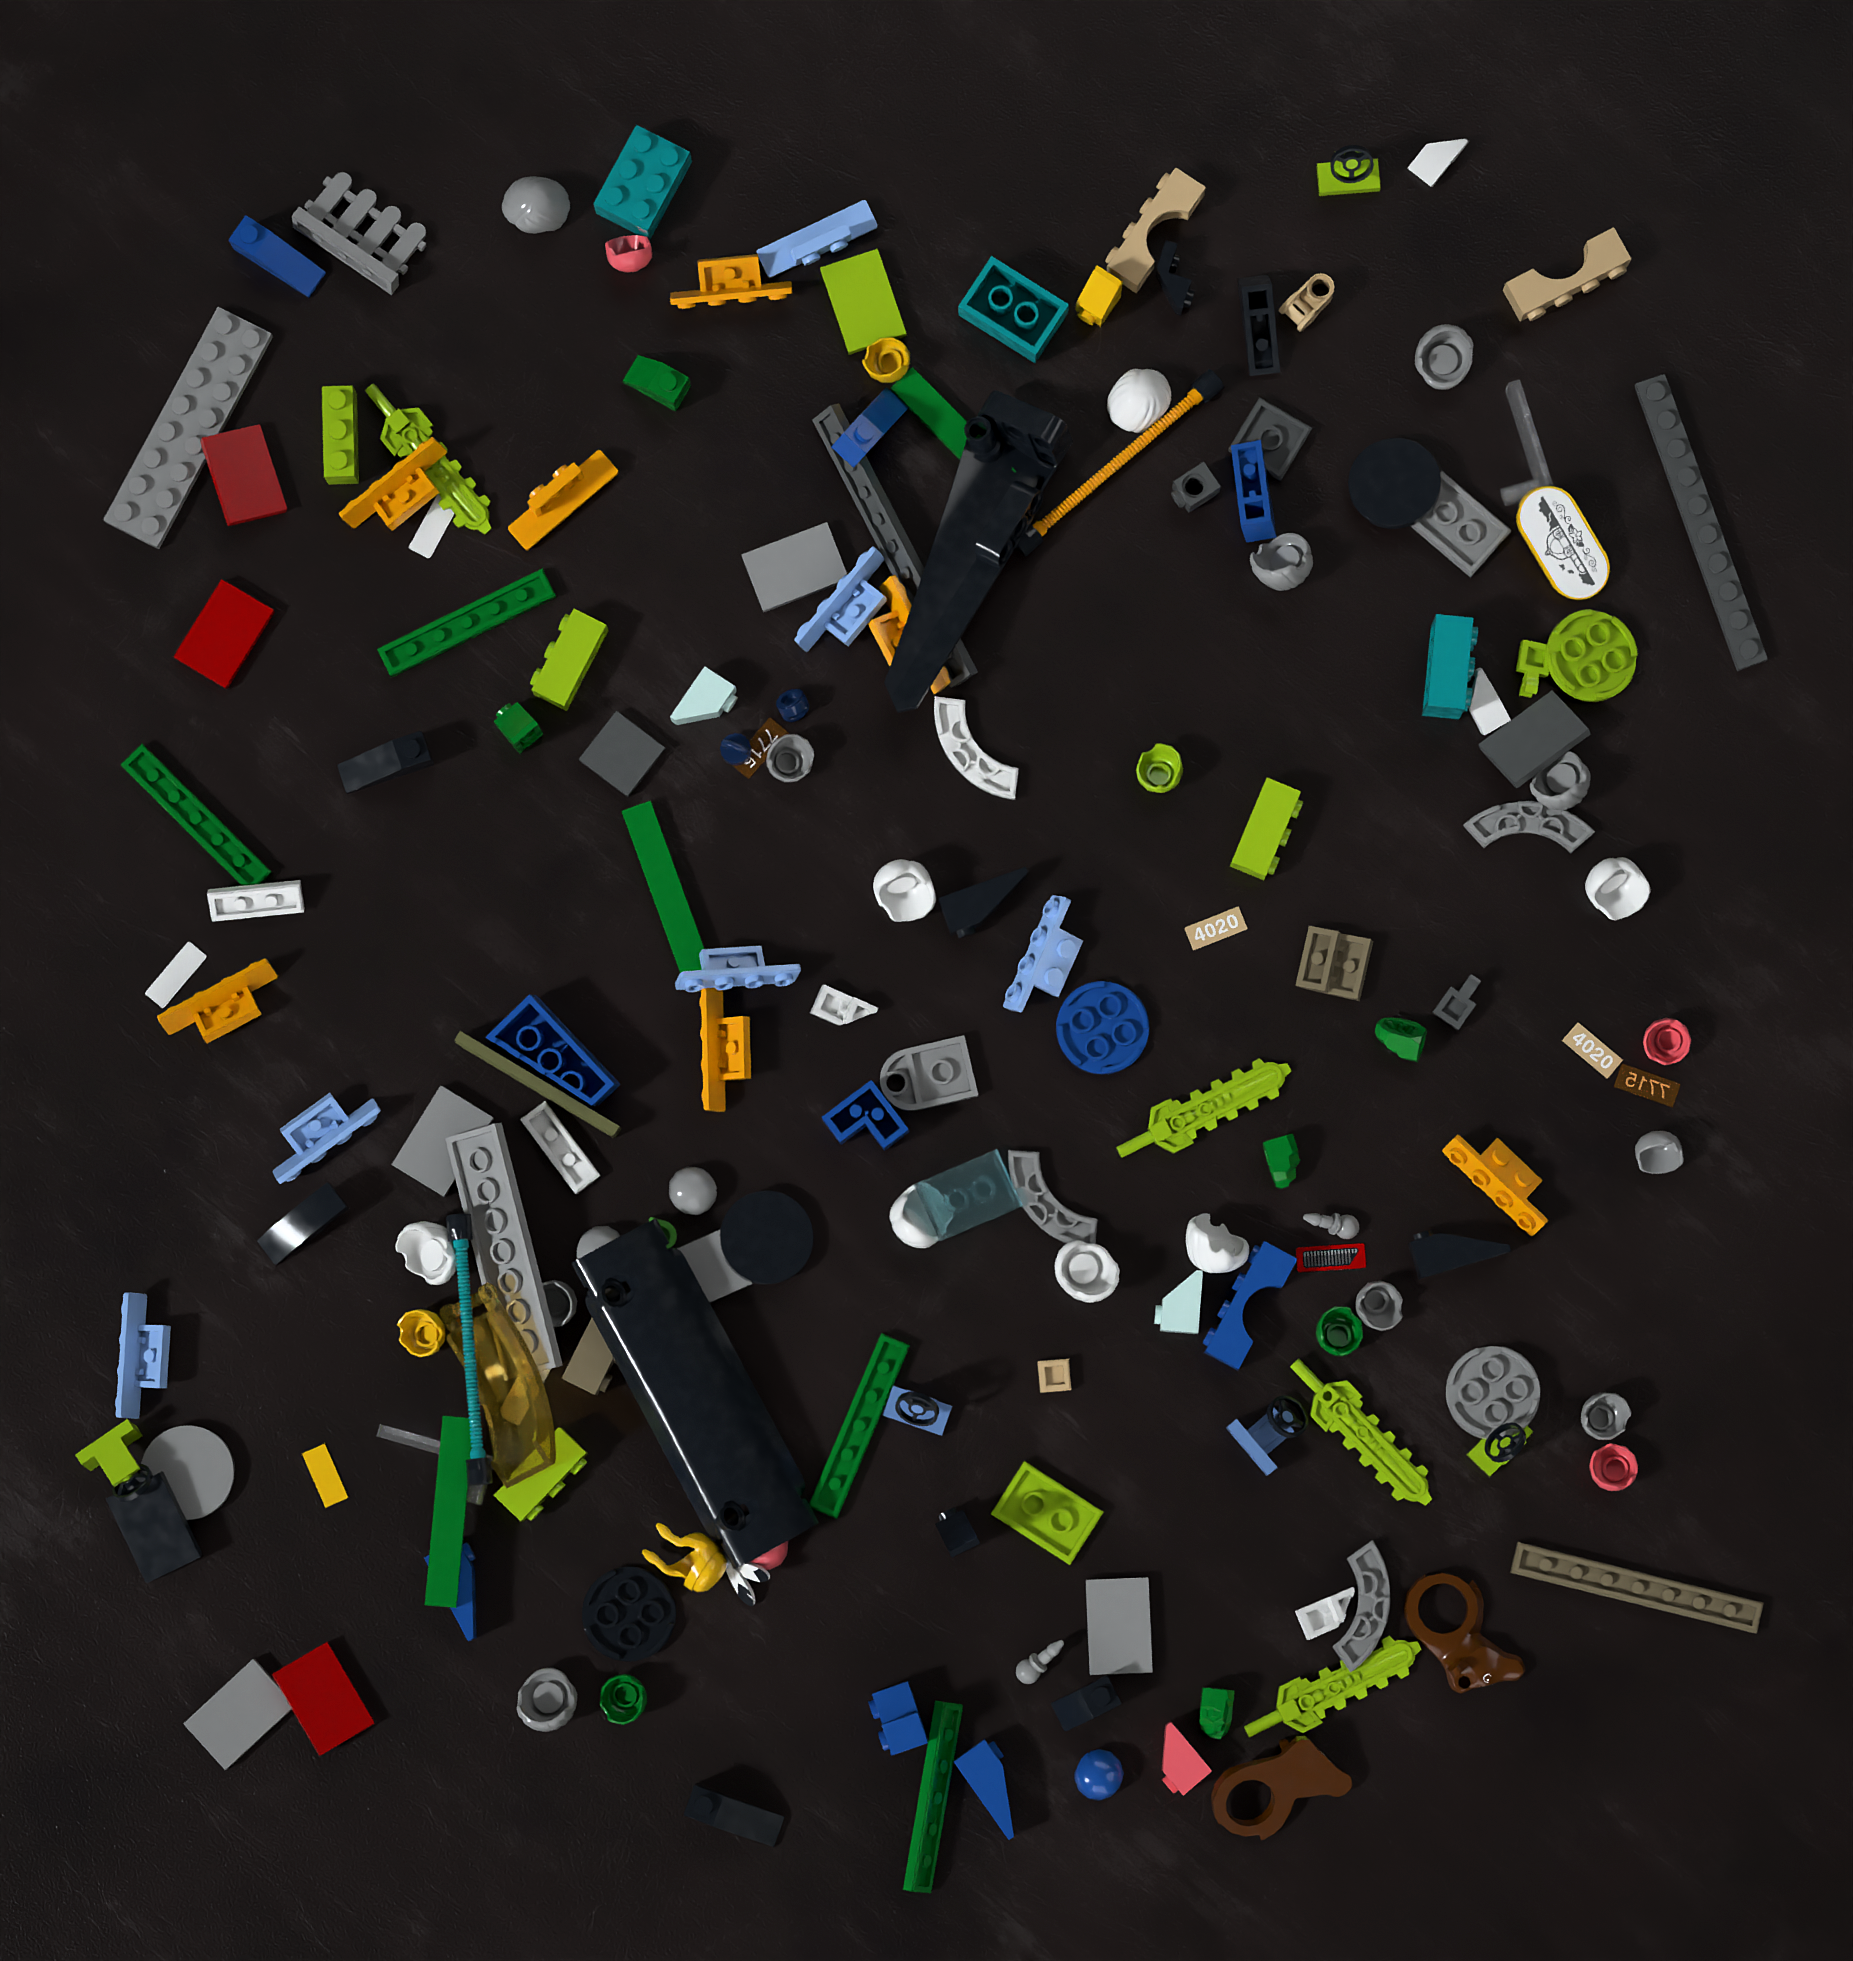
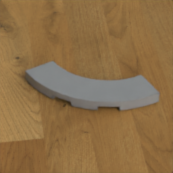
M1518 801L1497 805L1475 815L1463 825L1483 848L1507 835L1532 833L1558 842L1570 853L1595 832L1587 823L1569 811L1551 809L1535 801Z
M1008 1150V1165L1012 1185L1019 1202L1030 1218L1049 1235L1066 1244L1076 1240L1088 1244H1096L1097 1219L1074 1213L1054 1198L1042 1176L1039 1152Z
M1373 1540L1347 1558L1357 1581L1358 1606L1349 1630L1333 1646V1649L1350 1673L1360 1666L1374 1650L1382 1636L1389 1615L1391 1598L1388 1572L1380 1551Z

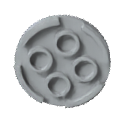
M1488 1346L1469 1351L1455 1363L1447 1379L1446 1400L1452 1417L1462 1429L1473 1436L1487 1439L1491 1432L1502 1424L1517 1423L1522 1429L1529 1425L1538 1410L1540 1385L1533 1366L1525 1357L1507 1347ZM1508 1429L1499 1435L1502 1437L1505 1435L1514 1436L1520 1431L1518 1429Z
M178 1426L163 1432L148 1446L141 1464L148 1466L153 1475L161 1471L164 1472L186 1520L202 1518L216 1511L227 1500L234 1482L235 1463L230 1449L218 1435L202 1427ZM140 1471V1474L147 1475V1471Z

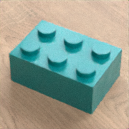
M636 125L593 203L596 214L637 235L647 236L650 241L692 163L690 152Z
M991 256L959 304L958 315L1033 363H1036L1068 315L1069 304Z
M1436 614L1430 628L1422 716L1460 719L1464 711L1467 712L1468 706L1471 705L1472 688L1467 687V682L1471 680L1475 668V657H1470V651H1473L1474 646H1476L1478 627H1473L1474 618Z

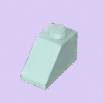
M704 666L670 716L671 721L676 725L720 717L723 711L728 713L738 698L735 696L737 692L736 687Z
M1196 1270L1162 1299V1306L1156 1305L1154 1324H1160V1331L1198 1334L1203 1270Z

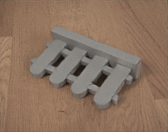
M340 172L333 179L327 176L323 181V185L326 188L314 202L309 199L305 203L307 211L298 207L293 213V228L392 295L399 286L398 272L404 275L408 270V266L405 263L417 249L422 252L426 247L424 242L426 237L425 227L420 223L411 224L407 230L400 226L401 211L395 206L386 207L382 213L374 207L377 202L376 194L370 189L362 190L357 196L350 192L352 179L349 174ZM345 199L351 204L341 217L337 219L331 213L341 200ZM368 215L376 221L362 236L355 230ZM324 222H326V223H328L329 225H331L332 228H330L329 226H327L326 224H324ZM393 232L400 238L387 253L380 247ZM350 238L351 240H353L354 242H356L357 245H355L354 243H352V242L349 241L348 239ZM375 255L376 257H378V258H379L380 260H382V261H381V262L378 261V260H377L376 258H374L373 256Z

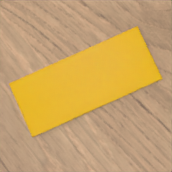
M325 1443L302 1453L325 1508L347 1499V1493Z

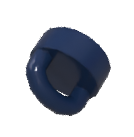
M800 689L788 690L781 694L776 701L780 714L787 722H796L802 719L809 710L808 700Z
M734 733L721 741L720 751L727 763L738 766L749 760L752 748L745 736Z

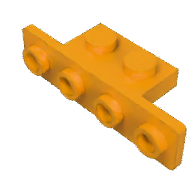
M758 254L700 259L697 261L700 290L670 293L671 305H677L678 308L685 309L695 307L696 303L708 302V305L711 306L723 305L726 303V300L738 299L740 303L756 301V297L768 296L770 300H779L786 298L787 294L792 293V282L761 284Z
M434 437L422 442L408 457L396 463L393 469L386 475L373 482L369 489L358 498L350 501L339 512L340 517L354 529L377 511L387 527L393 531L440 493L425 471L447 453V450Z
M597 450L579 467L574 462L569 466L566 464L561 466L552 475L554 479L546 486L543 484L539 485L530 493L529 497L531 499L527 501L529 509L508 526V531L525 550H530L618 475V469L601 450Z
M896 575L890 576L879 586L881 593L888 599L886 603L891 612L872 619L868 623L889 666L892 663L912 606L907 597L905 587L899 582ZM945 666L942 667L930 687L934 694L941 692L950 684L948 670Z
M264 958L250 964L242 971L224 978L212 987L196 993L193 997L182 1003L168 1008L165 1012L159 1014L157 1019L168 1035H172L196 1022L203 1039L208 1044L262 1015L251 992L273 981L278 976L269 961Z
M703 988L699 1001L702 1014L700 1037L702 1040L701 1069L703 1072V1090L701 1096L704 1110L725 1112V1081L751 1079L750 1017L724 1018L723 990Z
M1456 1135L1443 1148L1442 1152L1449 1160L1460 1168L1476 1186L1481 1188L1499 1208L1503 1209L1530 1236H1534L1548 1222V1219L1526 1199L1543 1180L1499 1138H1496L1481 1155L1460 1135Z

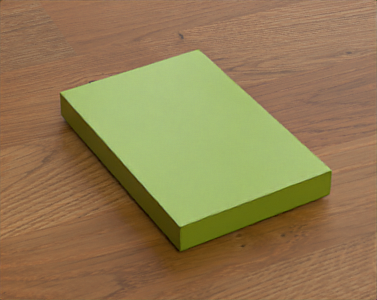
M878 249L820 267L849 355L867 349V346L872 345L880 338L893 337L899 339L907 336Z
M1024 1461L991 1515L1070 1565L1100 1519L1103 1511Z

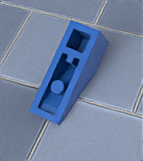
M246 215L229 238V242L235 251L308 298L326 274L324 270L273 232Z
M886 387L844 431L831 448L854 468L909 407Z
M1258 440L1231 445L1240 523L1246 543L1276 538L1273 507L1262 442Z
M466 1542L463 1544L458 1604L457 1608H451L466 1639L471 1641L477 1638L475 1567L472 1563V1560L476 1559L470 1545ZM429 1555L424 1557L427 1565L429 1564Z
M983 1739L955 1759L954 1763L1005 1836L1010 1840L1014 1837L1004 1769L1000 1761L1004 1755L994 1741L988 1744Z

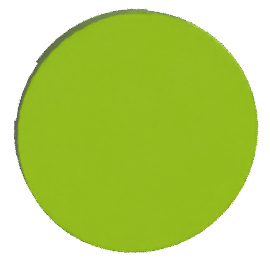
M1592 609L1574 612L1559 622L1551 632L1546 647L1547 666L1555 683L1568 695L1587 702L1604 701L1624 690L1632 680L1636 667V656L1638 655L1635 640L1627 626L1615 616L1612 617Z

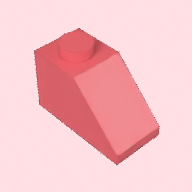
M1169 1721L1165 1725L1162 1771L1166 1776L1161 1780L1173 1794L1179 1790L1184 1796L1211 1773L1212 1770L1172 1722Z

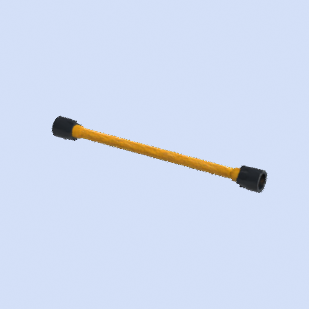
M1211 369L1204 372L1191 384L1192 390L1187 393V398L1185 397L1184 400H1181V403L1179 402L1178 405H1175V408L1173 407L1166 415H1163L1160 420L1136 438L1131 445H1128V448L1122 450V453L1116 455V458H1113L1110 463H1107L1104 468H1101L1098 473H1095L1092 478H1089L1086 483L1069 495L1057 508L1048 513V516L1042 518V521H1036L1033 525L1030 523L1016 546L1017 550L1025 557L1044 541L1042 536L1047 533L1048 528H1051L1054 523H1057L1060 518L1078 505L1077 503L1086 498V495L1088 496L1089 493H1092V490L1094 491L1095 488H1098V485L1104 483V480H1107L1110 475H1113L1116 470H1119L1122 465H1125L1128 460H1131L1134 455L1151 443L1154 437L1156 438L1157 435H1160V432L1162 433L1163 430H1166V427L1168 428L1169 425H1172V422L1174 423L1175 420H1178V417L1180 418L1193 405H1198L1201 401L1207 403L1225 388L1220 378Z

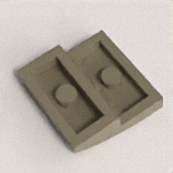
M1309 926L1295 986L1360 1001L1373 941L1368 938L1341 934L1335 930Z

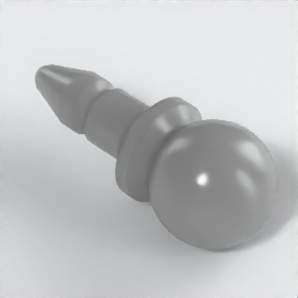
M1310 1213L1303 1216V1219L1310 1224L1327 1228L1329 1234H1337L1342 1239H1351L1359 1231V1223L1352 1215L1340 1216V1214L1334 1213L1330 1217L1318 1213Z
M1062 1640L1054 1642L1038 1655L1032 1653L1029 1659L1019 1662L1016 1667L1017 1678L1024 1684L1036 1682L1041 1672L1044 1673L1047 1670L1046 1664L1053 1659V1656L1059 1654L1064 1642Z

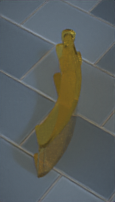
M486 1283L480 1286L478 1292L472 1294L470 1298L472 1300L470 1302L472 1303V1309L484 1303L488 1310L473 1318L472 1322L474 1324L472 1326L474 1330L472 1331H474L473 1335L475 1336L473 1338L475 1342L473 1343H475L474 1347L476 1348L474 1350L476 1354L474 1355H476L475 1359L477 1360L475 1362L477 1364L475 1366L477 1367L476 1375L478 1376L476 1378L478 1379L477 1387L479 1388L477 1391H479V1400L485 1413L491 1437L493 1454L491 1465L507 1489L555 1463V1432L546 1390L531 1352L514 1322L499 1301L495 1286L491 1283ZM458 1302L454 1305L448 1304L440 1309V1317L450 1331L447 1335V1342L464 1367L466 1364L464 1363L465 1355H463L465 1352L463 1348L465 1347H463L464 1343H462L464 1340L462 1336L464 1335H462L463 1331L461 1329L463 1327H461L462 1323L459 1319L460 1312L462 1311H460L461 1307L459 1306L461 1303Z

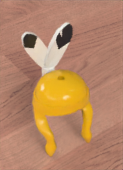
M662 1523L656 1524L660 1535L664 1539L678 1547L688 1546L695 1548V1550L677 1563L666 1565L657 1554L643 1549L642 1554L647 1561L656 1565L663 1573L669 1576L685 1578L684 1586L696 1592H705L711 1589L722 1578L726 1570L741 1600L749 1606L755 1604V1594L746 1578L757 1582L767 1581L770 1578V1574L765 1568L758 1564L747 1562L734 1569L725 1551L707 1535L695 1532L679 1538Z

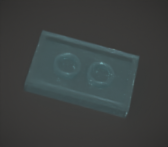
M997 1149L914 1185L940 1242L1023 1206Z

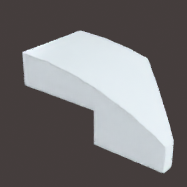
M1467 139L1428 143L1413 160L1408 169L1430 187H1433L1469 141Z
M1478 668L1474 673L1472 700L1468 709L1480 733L1486 735L1511 721L1486 674L1481 668Z
M822 985L810 1013L840 1026L876 1013L878 1008L827 985Z
M1353 1587L1295 1611L1307 1640L1338 1628L1339 1624L1344 1622L1346 1609L1355 1592Z

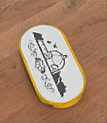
M1539 486L1527 492L1519 503L1516 514L1517 527L1552 587L1561 595L1574 600H1583L1596 595L1608 580L1610 571L1609 560L1572 496L1555 486Z

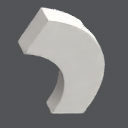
M935 696L934 714L937 734L947 757L954 767L967 780L980 789L1002 798L1015 800L1019 768L1010 767L994 760L978 747L967 725L965 700Z

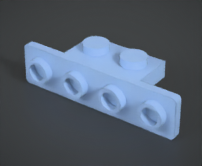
M862 200L758 249L757 254L767 277L772 278L802 263L804 266L812 264L821 258V254L829 250L834 253L847 247V242L876 229L877 222L867 201Z
M874 546L869 551L860 555L853 570L839 580L837 589L829 598L824 599L819 604L817 613L812 619L799 628L794 641L805 652L810 650L826 630L849 647L888 600L882 593L867 583V580L885 559Z
M1052 895L1050 900L1044 905L1040 923L1033 931L1028 950L1018 964V972L1013 984L1006 991L1004 1008L1021 1013L1034 986L1052 996L1059 997L1083 943V940L1060 929V925L1071 903L1070 899Z
M761 946L702 949L699 954L702 970L681 972L675 982L676 990L697 992L703 988L727 990L733 986H745L747 988H757L763 984L787 986L795 982L801 972L800 964L765 966Z
M328 1093L281 1127V1133L296 1151V1154L272 1171L279 1184L295 1179L299 1176L303 1167L310 1162L316 1163L327 1154L328 1149L335 1144L341 1145L352 1136V1132L361 1125L365 1127L371 1124L381 1111L373 1098L347 1116L331 1093Z
M125 1292L123 1294L121 1306L122 1324L119 1337L120 1355L117 1368L118 1386L115 1400L116 1417L139 1418L141 1388L167 1389L171 1326L145 1325L146 1294Z

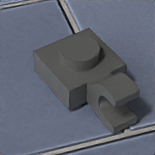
M1471 974L1459 992L1450 987L1432 1013L1459 1030L1476 1006L1469 998L1481 981Z

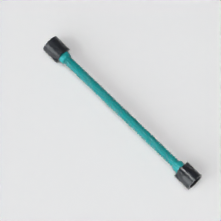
M453 1214L446 1216L448 1241H453V1249H455V1255H457L456 1267H458L457 1275H459L457 1279H459L458 1287H460L458 1294L460 1295L459 1299H461L459 1306L461 1307L460 1311H462L460 1312V1315H462L460 1318L462 1319L461 1323H463L461 1324V1327H463L461 1330L463 1331L462 1335H464L462 1336V1339H464L462 1343H464L463 1347H465L463 1348V1351H465L463 1355H465L464 1363H466L464 1365L466 1367L465 1375H467L465 1377L467 1379L466 1387H468L466 1394L468 1395L467 1399H469L467 1406L469 1407L468 1411H470L468 1419H470L469 1427L471 1428L469 1431H471L470 1439H472L470 1441L472 1443L470 1459L466 1460L467 1485H485L493 1483L491 1459L486 1458L485 1450L482 1448L481 1412L479 1411L480 1403H478L480 1400L478 1399L479 1391H477L479 1388L477 1387L478 1379H476L478 1376L476 1375L477 1367H475L477 1366L475 1363L477 1360L475 1359L476 1355H474L476 1354L474 1351L476 1348L474 1347L475 1343H473L475 1342L473 1339L475 1336L473 1335L474 1331H472L474 1330L472 1327L474 1324L472 1323L473 1315H471L473 1312L471 1311L472 1303H470L472 1300L470 1299L469 1261L467 1259L468 1240H473L471 1214Z

